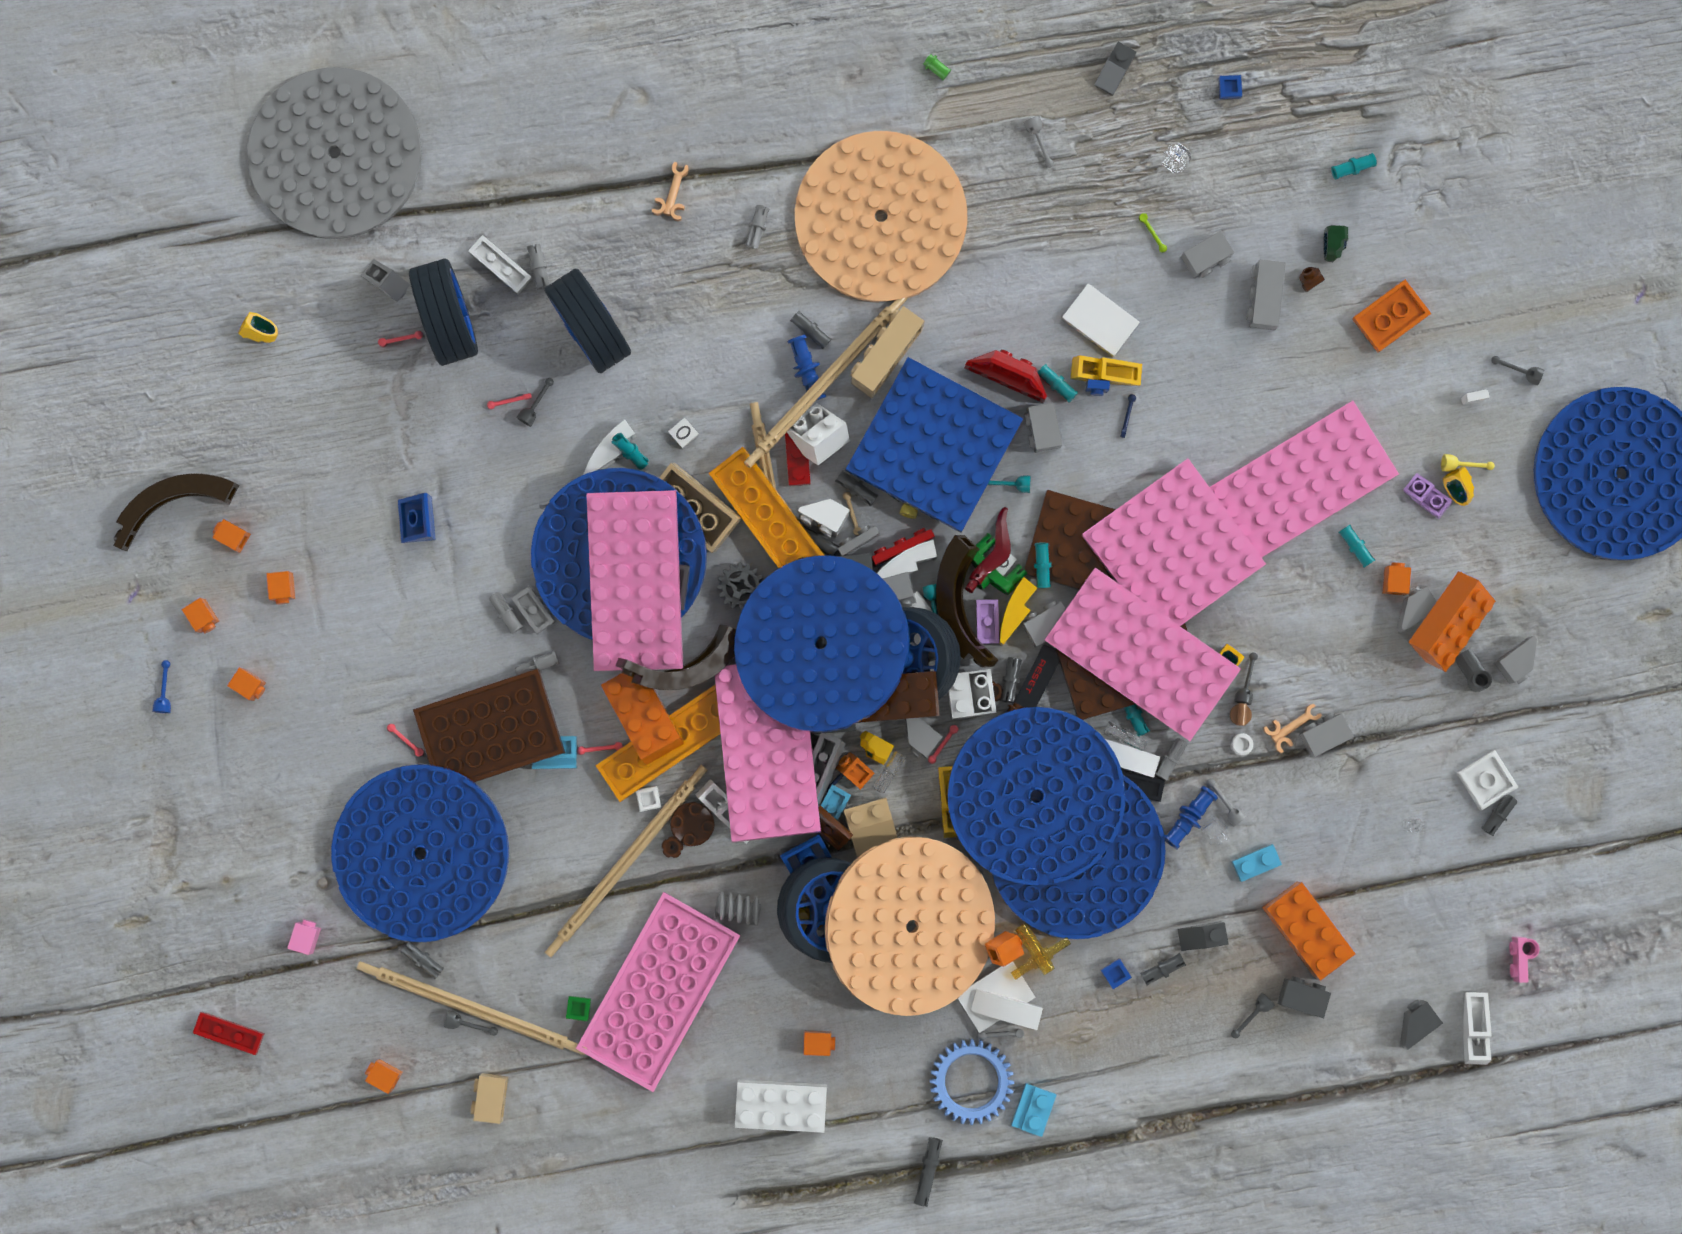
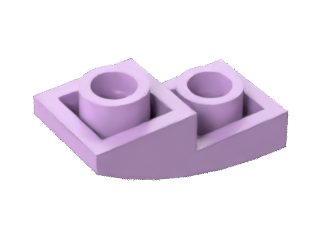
M1417 473L1403 489L1410 498L1438 519L1441 518L1452 504V499L1435 489L1434 484Z

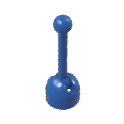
M164 660L161 664L163 667L161 697L157 698L153 703L152 712L155 713L171 712V703L165 698L167 672L171 664L168 660Z

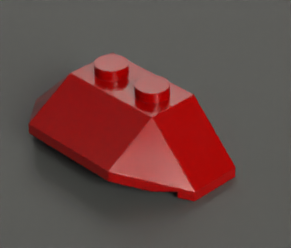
M1002 349L967 360L964 369L1044 403L1047 395L1037 369L1032 366V362L1023 358L1020 360L1012 357V353Z

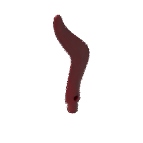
M1006 507L1001 509L997 517L995 547L993 551L975 568L969 577L970 581L965 587V590L969 593H973L977 585H981L985 577L1005 563L1010 556L1011 544L1006 522L1008 512Z

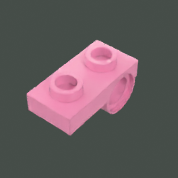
M1512 937V942L1509 944L1510 954L1513 955L1510 975L1515 982L1528 983V959H1533L1539 954V944L1535 940L1526 937ZM1528 942L1531 949L1529 953L1524 954L1522 947Z

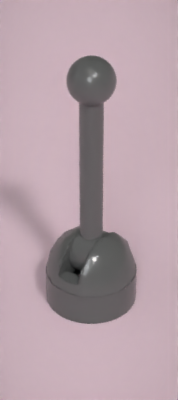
M1493 356L1491 359L1493 364H1501L1526 374L1528 382L1537 386L1545 371L1539 367H1531L1526 370L1500 360L1498 356Z
M552 378L545 380V386L532 406L522 409L516 418L527 426L531 427L535 422L536 413L534 409L547 389L554 384Z
M1255 652L1249 655L1250 664L1244 688L1239 689L1235 694L1234 701L1237 703L1252 704L1253 694L1248 688L1254 662L1258 659V655Z
M1262 992L1256 1000L1255 1011L1237 1030L1231 1032V1036L1238 1038L1240 1032L1259 1012H1268L1275 1004Z
M448 1010L444 1028L456 1029L463 1025L489 1032L492 1036L498 1033L496 1027L488 1028L462 1021L459 1013Z

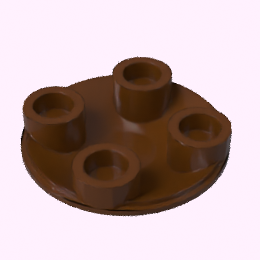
M689 802L675 810L671 817L670 826L673 836L680 843L686 846H698L705 843L711 837L715 823L711 811L706 806L697 802Z

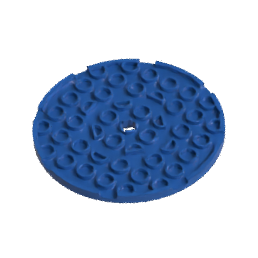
M1610 387L1593 391L1575 399L1561 409L1550 421L1540 438L1533 469L1535 491L1539 504L1553 528L1576 548L1593 556L1610 560L1641 559L1664 551L1682 538V411L1665 398L1662 399L1651 394L1649 391L1632 387ZM1617 468H1623L1626 471L1625 479L1617 478Z
M607 468L590 472L574 479L551 498L542 515H540L534 530L531 546V566L541 598L562 624L568 626L579 635L593 640L587 493L676 490L673 486L659 477L644 471L629 468ZM676 490L679 564L690 566L685 610H681L682 618L693 605L703 584L706 572L707 549L702 526L696 513L684 496Z
M838 556L806 557L788 563L774 571L750 595L740 614L736 628L734 645L736 666L741 682L751 699L773 719L802 731H837L867 719L878 711L894 693L908 661L910 644L909 626L906 614L897 595L873 570L861 563ZM821 637L827 640L825 648L817 649L815 645L817 640Z
M1027 707L1015 709L998 715L983 724L968 738L960 749L951 769L948 782L947 797L950 819L955 833L965 850L982 867L996 876L1024 885H1046L1063 882L1092 867L1107 851L1118 834L1123 820L1126 800L1123 773L1119 761L1108 742L1084 720L1070 713L1052 708ZM1033 790H1040L1043 796L1039 802L1031 800L1030 794Z
M415 764L394 768L381 773L369 780L353 794L336 823L331 846V859L340 893L351 910L363 922L391 938L409 942H431L448 938L469 928L494 904L501 892L508 871L509 842L505 824L496 805L476 783L448 768L428 764ZM417 847L425 848L426 856L424 859H418L415 856Z
M1123 775L1126 795L1125 811L1119 832L1107 851L1092 867L1069 880L1046 885L1019 884L991 873L994 883L1005 903L1019 918L1033 928L1049 935L1066 939L1099 937L1119 929L1132 921L1153 897L1159 880L1162 877L1165 864L1164 832L1149 798L1126 776ZM1033 790L1030 794L1033 802H1039L1043 796L1040 790Z

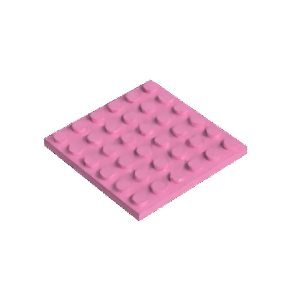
M1189 459L1183 461L1082 534V537L1118 584L1179 626L1266 565Z

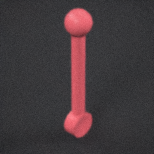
M416 331L415 334L387 340L380 338L378 344L381 347H386L389 343L412 338L421 339L423 333Z
M531 393L497 402L489 401L487 407L494 409L495 406L528 400L532 396Z
M394 724L387 726V730L396 734L412 748L416 756H423L424 750L417 748L396 729Z
M952 725L949 728L950 732L934 754L928 757L929 763L934 764L936 762V757L951 736L958 732L956 725Z
M616 742L615 745L589 748L580 746L577 749V753L583 755L585 752L611 749L618 751L623 747V744Z

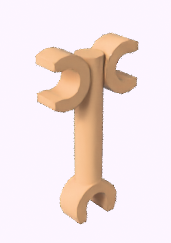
M674 162L672 165L674 177L666 203L662 198H655V203L661 204L662 207L659 210L652 209V213L657 216L664 214L671 216L675 221H681L682 217L675 215V211L678 209L684 211L685 206L680 203L675 204L681 180L688 174L689 169L688 165H685L684 170L678 172L676 170L678 164Z
M1315 704L1308 705L1304 714L1280 729L1281 726L1277 720L1272 721L1275 725L1273 732L1267 726L1263 727L1264 733L1271 736L1275 742L1277 752H1284L1281 748L1283 741L1289 747L1293 746L1292 741L1286 738L1287 735L1309 720L1314 721L1321 718V713L1316 716H1312L1310 713L1311 709L1316 706Z

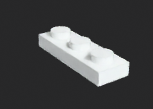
M483 235L468 251L517 294L532 280L528 273Z

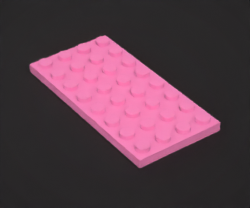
M1351 401L1210 486V488L1262 558L1399 475L1358 407L1354 401Z
M676 490L587 493L594 671L622 670L616 667L618 658L627 659L651 670L682 669L683 652Z
M1097 568L1093 569L1044 639L1189 741L1192 740L1241 670L1234 663Z
M736 664L727 665L715 675L732 843L821 832L810 732L789 727L767 715L747 693L741 682Z
M663 892L576 1049L654 1092L741 935Z

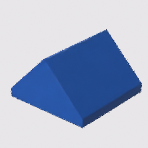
M422 493L399 499L401 543L436 540L432 497L428 493Z
M820 834L780 855L790 874L797 867L810 860L822 857L832 858Z

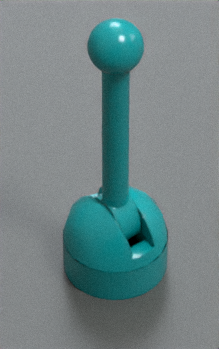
M1020 476L1016 479V482L989 481L988 485L1015 486L1019 492L1030 493L1031 476Z
M936 584L922 587L924 597L931 601L932 611L937 614L935 602Z

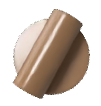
M1238 703L1230 710V719L1235 725L1246 726L1252 718V712L1247 704Z

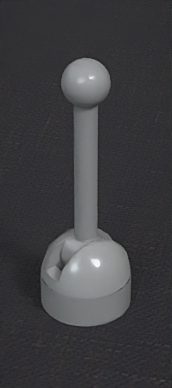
M1035 116L1023 123L1029 133L1036 135L1046 160L1045 166L1051 168L1054 162L1049 158L1039 134L1042 129V121L1040 116Z
M1214 779L1207 780V786L1212 787L1229 809L1228 819L1233 827L1248 817L1242 809L1233 808L1216 787Z

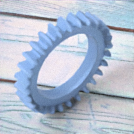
M963 1039L959 1048L954 1042V1050L951 1051L946 1047L947 1056L939 1054L938 1056L942 1062L934 1061L933 1063L938 1068V1070H931L930 1072L936 1076V1078L930 1079V1083L936 1085L930 1089L931 1093H938L933 1099L934 1101L941 1100V1103L938 1105L939 1109L947 1107L944 1113L946 1116L953 1112V1121L961 1116V1124H964L967 1118H969L970 1125H973L975 1118L982 1124L984 1116L988 1121H991L990 1113L998 1117L997 1108L1006 1109L1002 1101L1010 1102L1006 1094H1013V1090L1007 1086L1013 1085L1014 1081L1007 1078L1014 1074L1013 1071H1006L1011 1066L1009 1062L1002 1063L1006 1056L1003 1054L997 1057L1000 1051L998 1048L991 1052V1043H988L983 1048V1040H980L978 1045L975 1046L974 1039H971L969 1046H967ZM965 1055L984 1057L994 1066L998 1076V1088L994 1097L987 1104L978 1108H965L958 1105L950 1098L945 1086V1077L949 1066L956 1059Z

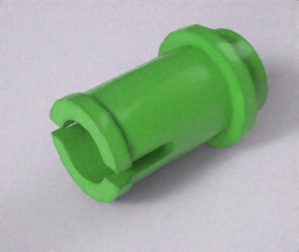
M930 54L923 63L926 66V70L930 69L942 81L951 72V69L940 62L936 55Z

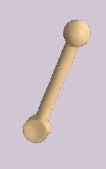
M845 492L843 498L847 502L848 509H850L849 512L854 525L853 533L859 536L858 531L861 528L857 524L850 500L851 495L849 492Z

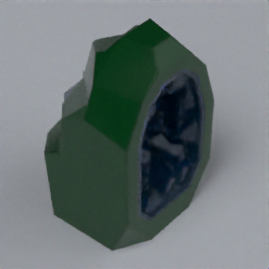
M1331 225L1325 228L1323 251L1324 259L1327 262L1333 263L1336 259L1341 258L1342 251L1347 246L1348 227Z

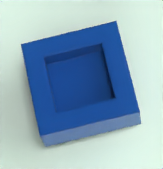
M1241 75L1219 76V99H1241Z
M1088 379L1085 391L1091 392L1090 395L1103 396L1104 393L1109 391L1110 381Z
M1120 958L1101 969L1112 989L1132 978Z

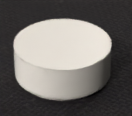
M1244 733L1235 735L1230 742L1231 750L1240 756L1249 754L1253 749L1252 738Z

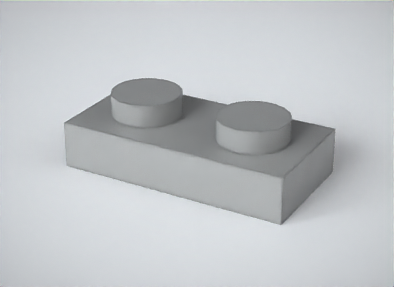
M868 525L858 531L859 536L851 539V537H848L840 542L839 545L841 547L838 548L840 556H847L878 537L880 533L876 526L870 528Z
M530 586L511 598L537 635L555 623Z

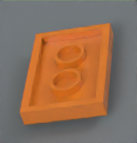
M1405 279L1354 316L1352 320L1377 353H1379L1432 313Z

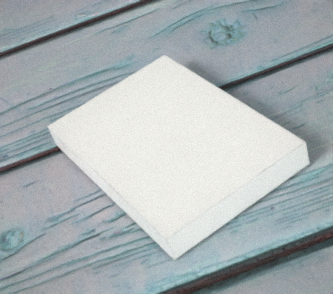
M1090 284L1086 285L1062 317V320L1112 357L1116 355L1140 323Z
M1012 961L1004 967H998L973 983L958 1000L978 1032L981 1033L998 1022L999 1019L971 1011L976 989L1025 1003L1036 997Z

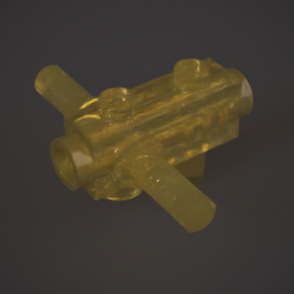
M1027 923L1022 924L1015 931L1031 957L1028 958V962L1012 971V976L1016 980L1033 968L1035 970L1039 968L1043 975L1055 969L1051 962V959L1054 958L1053 955L1071 945L1069 939L1065 937L1053 946L1043 949Z

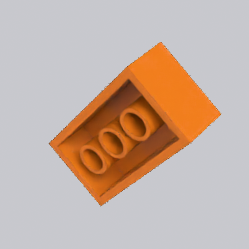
M1458 571L1408 643L1426 663L1446 672L1455 662L1460 651L1467 645L1472 634L1479 628L1484 617L1491 611L1496 601L1479 580Z
M621 673L601 684V687L640 759L647 765L683 745L684 741L656 690L631 683L633 677Z
M1295 882L1262 907L1315 979L1321 981L1355 955V952L1302 882Z

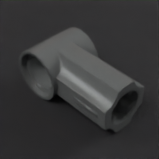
M1471 648L1456 657L1455 661L1466 677L1471 690L1480 692L1491 686V674L1485 671ZM1476 676H1481L1484 679L1483 686L1476 684Z

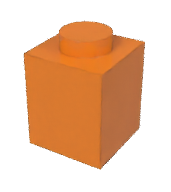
M223 519L222 522L216 524L212 538L240 553L251 534Z
M1392 562L1391 566L1385 567L1382 594L1403 596L1409 594L1411 568L1405 567V563Z
M292 572L266 573L269 600L276 601V604L279 605L288 604L289 600L295 599Z
M199 598L181 609L195 632H204L206 634L216 627L215 624L219 622L206 599Z
M239 667L227 686L248 700L255 701L256 698L259 699L263 695L266 682L248 670Z
M1004 931L985 943L991 962L1004 967L1024 954L1021 939L1017 934Z
M805 1030L804 1055L830 1056L831 1050L835 1051V1037H831V1031Z
M379 1059L375 1063L371 1062L365 1072L368 1075L365 1082L389 1094L393 1091L403 1072Z

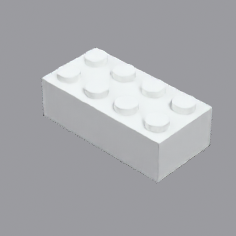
M738 1079L735 1128L824 1133L827 1084Z

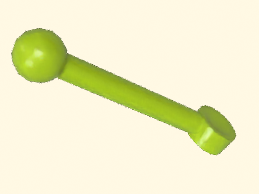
M1142 213L1139 216V221L1146 225L1159 245V251L1162 253L1166 252L1167 246L1162 244L1148 222V215Z

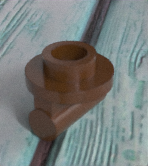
M1316 267L1305 268L1299 276L1305 292L1310 291L1325 280L1319 268Z

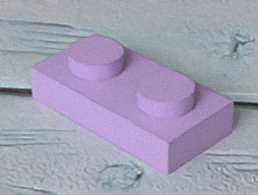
M998 599L976 600L977 638L982 644H999Z

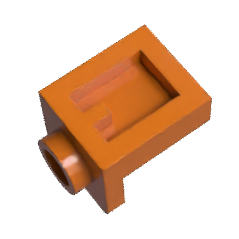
M851 752L844 755L836 767L840 773L860 790L875 774Z

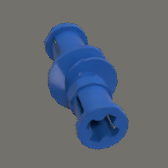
M802 335L792 338L787 342L791 344L795 356L794 359L798 365L793 368L799 370L794 376L795 378L802 377V383L807 392L819 379L815 368L820 363L812 362V355L805 341L807 337ZM822 394L817 400L825 398L826 394Z
M1202 786L1201 792L1195 800H1192L1189 807L1182 805L1179 808L1181 812L1179 813L1180 819L1174 823L1173 828L1167 835L1164 834L1165 842L1178 850L1180 842L1190 833L1192 827L1201 828L1197 821L1205 814L1209 805L1218 799L1217 795L1207 787Z

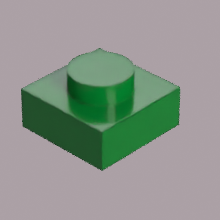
M569 996L566 1019L589 1021L592 998Z

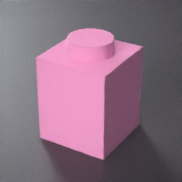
M303 919V922L295 923L287 949L306 955L313 954L321 928L316 927L315 922Z

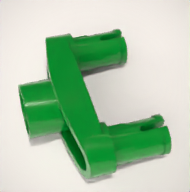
M989 533L976 544L980 550L971 562L974 568L985 559L984 554L995 545L994 538L986 543L992 537ZM1019 564L1006 577L1002 576L995 569L977 587L984 590L991 584L1000 592L1009 595L1015 589L1014 586L1028 573L1024 569L1017 574L1023 568Z

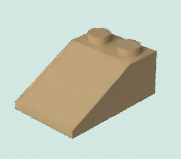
M886 798L843 810L849 831L853 834L851 838L857 858L874 846L898 838Z

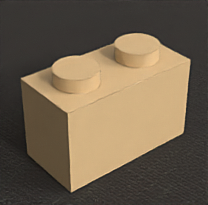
M482 1073L479 1075V1079H475L473 1091L477 1092L476 1101H472L471 1114L474 1115L473 1121L500 1124L503 1121L509 1076Z

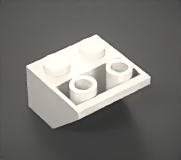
M818 403L808 409L787 431L801 453L816 465L821 464L850 441L846 422Z
M827 499L800 507L798 516L803 524L809 527L815 525L819 527L820 533L831 538L832 535L837 537L849 516L850 509L832 499Z
M991 669L958 673L954 685L948 691L951 719L997 713Z

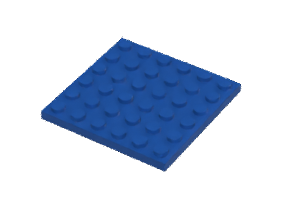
M908 357L845 471L962 533L1023 418Z

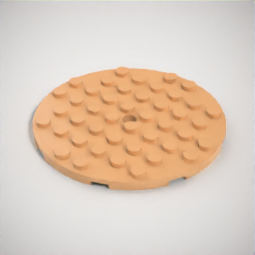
M864 132L847 137L832 145L815 160L807 171L796 198V235L802 253L810 267L830 287L854 299L874 303L911 298L936 284L957 259L967 228L966 198L959 178L953 168L939 152L928 144L898 132ZM884 211L887 219L883 222L877 221L875 219L877 212Z
M916 836L891 839L888 842L870 848L854 860L838 881L839 884L834 895L829 900L825 920L826 948L830 954L833 969L843 985L856 998L870 1007L884 1013L901 1016L930 1013L959 998L975 982L985 966L989 956L985 943L994 938L995 913L991 893L977 867L968 857L954 847L934 839ZM910 920H914L917 927L913 931L908 932L906 925Z

